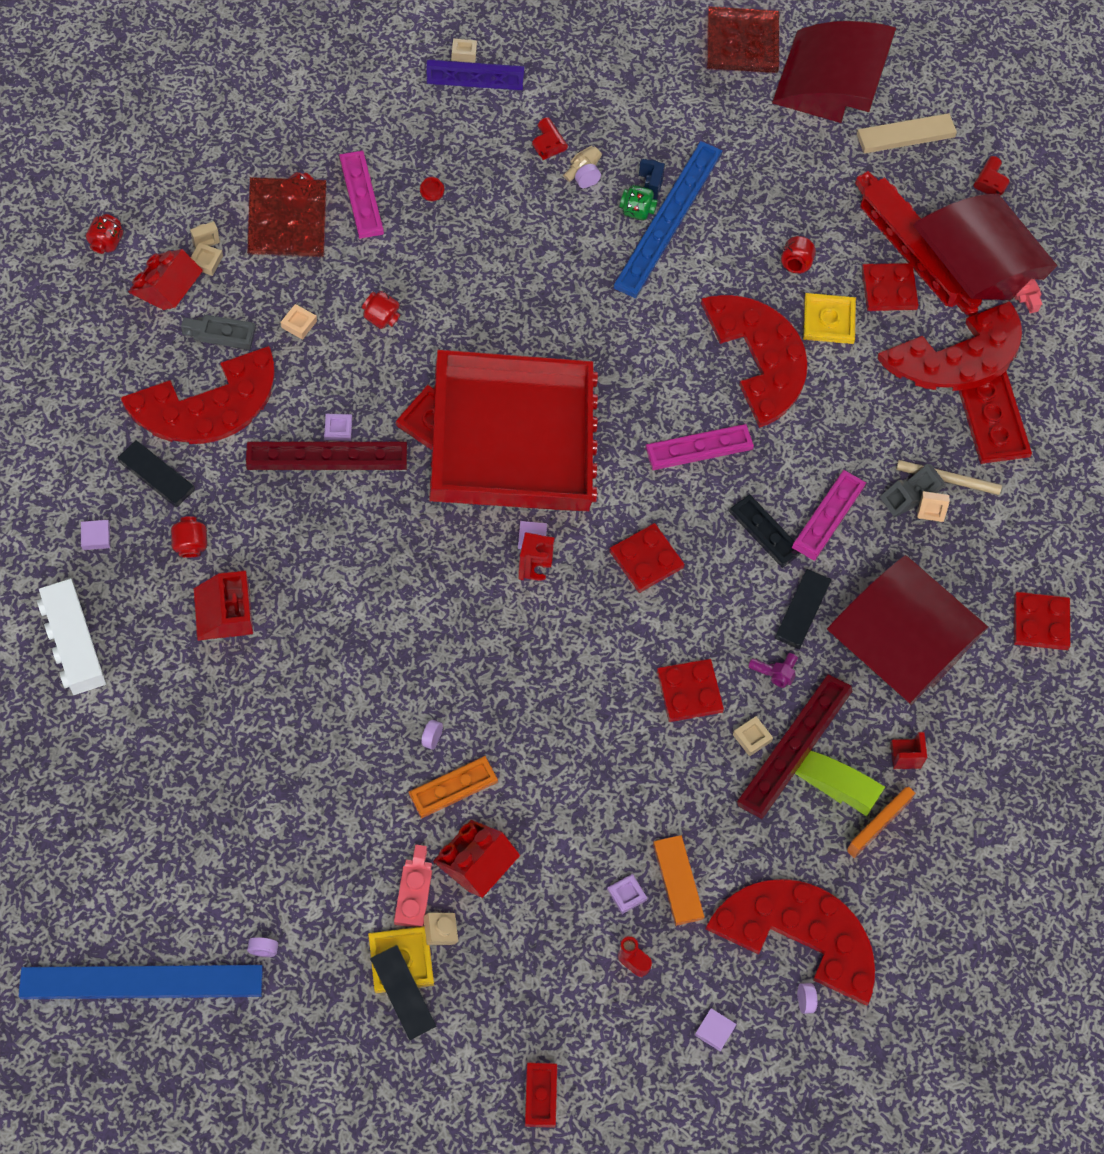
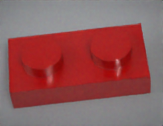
M527 1063L525 1127L555 1128L557 1064Z

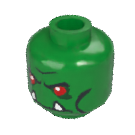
M631 185L629 189H624L620 208L623 209L624 216L644 221L648 218L649 214L654 215L658 200L653 199V190Z

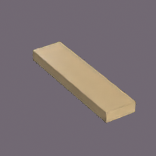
M950 113L858 129L857 137L863 153L954 138L957 134Z

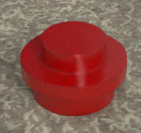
M428 177L420 185V195L425 200L437 201L444 195V185L438 178Z

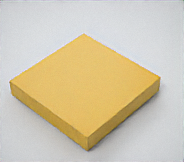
M805 293L803 340L854 344L856 297Z
M425 926L368 933L371 958L397 945L417 987L434 986L430 946L426 942ZM372 964L375 993L386 992Z

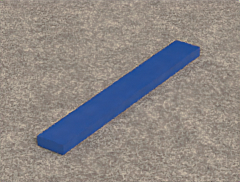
M700 141L616 280L614 289L637 298L720 159L723 150Z
M263 965L21 967L19 998L262 997Z

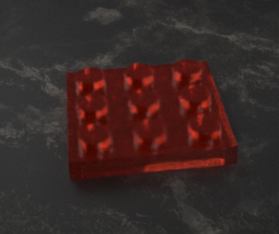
M709 6L707 18V69L778 73L779 11Z
M250 177L248 255L324 257L327 181Z

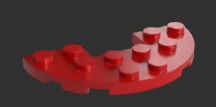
M734 295L702 298L701 305L719 343L744 337L761 373L759 376L740 381L739 385L759 428L778 420L798 400L806 380L807 355L798 332L778 311L751 298Z
M1008 301L966 318V325L975 336L971 339L935 352L927 340L920 336L878 353V360L890 373L900 379L905 377L914 381L915 386L936 390L937 387L952 388V391L976 388L1001 376L1009 368V364L1013 359L1016 358L1022 338L1021 321L1015 307Z
M268 346L221 362V369L227 380V385L179 401L171 380L120 397L121 402L127 413L139 426L141 425L144 429L151 432L152 435L170 442L179 441L188 442L189 444H204L227 438L248 426L252 419L264 409L271 396L275 369L270 347Z
M768 880L752 884L729 897L716 910L707 924L706 930L758 955L770 929L824 954L813 981L866 1006L870 1002L875 982V961L869 938L854 913L841 900L817 886L795 880Z

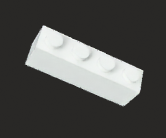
M72 579L40 588L39 592L42 599L37 600L41 615H47L49 623L44 624L49 640L55 639L57 647L52 648L56 663H62L64 671L59 672L64 688L70 687L73 695L106 685Z

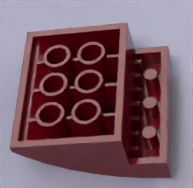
M834 21L815 24L797 30L772 104L842 123L847 106L870 112L897 27L864 21Z
M999 194L978 195L963 199L921 218L913 225L971 299L1012 300L1031 279L1044 280L1058 266Z
M905 555L870 584L832 622L827 630L912 706L929 686L933 688L989 627Z

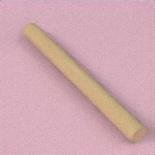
M898 460L896 470L916 474L924 466ZM935 469L944 482L1000 495L1002 489L1000 484Z

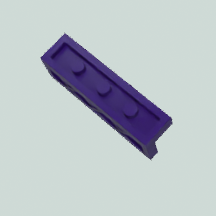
M427 60V84L523 90L525 66Z

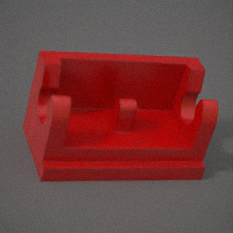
M525 532L520 553L519 580L527 578L542 581L546 579V575L537 574L534 569L537 566L551 568L554 537Z

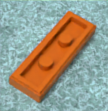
M486 756L409 791V796L422 819L498 783V779Z
M909 786L905 787L851 841L847 852L855 859L911 802L916 793Z
M682 835L654 841L653 846L675 926L704 920V913Z

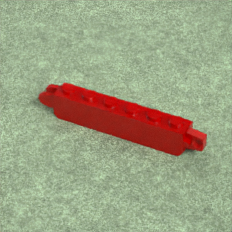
M869 171L859 175L856 178L855 184L863 195L860 208L908 263H913V269L945 306L953 307L957 305L969 317L977 314L982 299L970 298L913 226L921 218L913 210L912 205L903 199L898 193L897 188L890 184L885 177L878 180Z

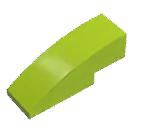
M810 751L795 772L796 775L840 804L843 801L866 817L885 789V786L854 768L814 751Z

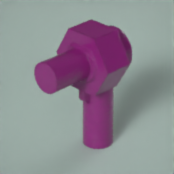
M788 653L783 663L770 665L752 658L748 668L771 676L773 684L785 688L786 685H791L796 677L793 667L798 657Z

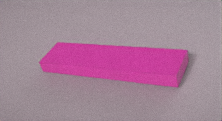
M364 151L340 154L339 159L359 239L383 235V226Z
M747 424L646 444L645 449L653 471L753 450L754 445Z
M843 470L795 540L792 548L816 561L864 489L866 482Z

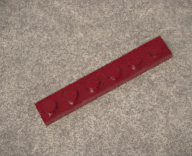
M247 442L246 469L407 470V442Z
M829 674L826 676L738 799V807L760 819L764 818L853 692L851 685Z

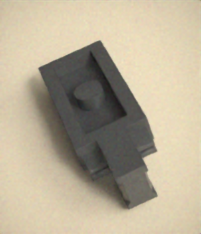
M204 314V317H198V320L183 318L181 329L183 335L193 336V339L199 342L251 350L256 325L252 322Z

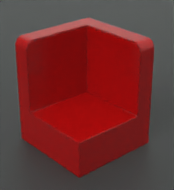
M918 732L915 739L892 740L890 743L893 769H921L928 758L924 732Z

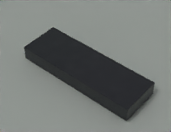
M137 440L117 457L119 463L176 508L195 491L194 485Z
M750 494L730 508L729 512L782 568L802 554L792 548L795 541Z
M806 569L776 633L775 639L800 650L832 579Z
M395 945L370 958L409 1041L437 1027L398 946Z

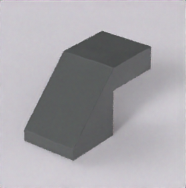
M926 464L908 481L898 480L880 498L891 514L897 517L918 506L923 491L937 493L946 483L932 464Z

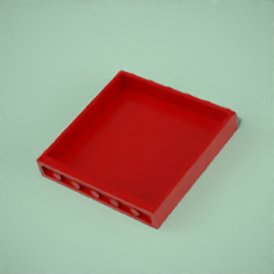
M437 350L429 501L589 511L591 503H596L597 487L593 486V479L597 477V463H593V456L597 454V440H593V433L597 432L598 419L593 417V410L597 409L598 395L593 394V387H597L598 372H593V361Z

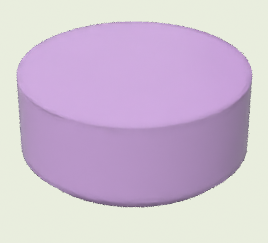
M594 164L582 166L575 175V180L583 189L597 184L601 178V173Z
M430 720L427 723L422 735L423 747L432 750L436 748L443 729L441 722Z
M268 938L249 939L247 951L250 954L260 957H273L277 955V941Z
M812 983L799 984L797 995L801 1013H814L817 1009L815 986Z

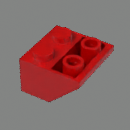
M183 249L169 250L161 254L155 253L147 260L146 264L148 266L133 279V286L128 292L162 310L176 308L203 270Z
M246 571L219 573L193 588L198 641L253 635L250 588Z
M470 820L461 827L455 838L441 849L440 854L433 862L465 890L483 898L521 855L503 832Z

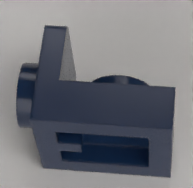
M641 159L639 176L646 177L645 188L653 190V199L658 200L664 178L665 163Z

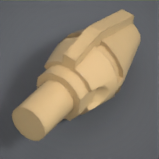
M592 145L577 153L571 160V168L563 177L568 182H571L582 166L587 164H594L596 166L602 153Z

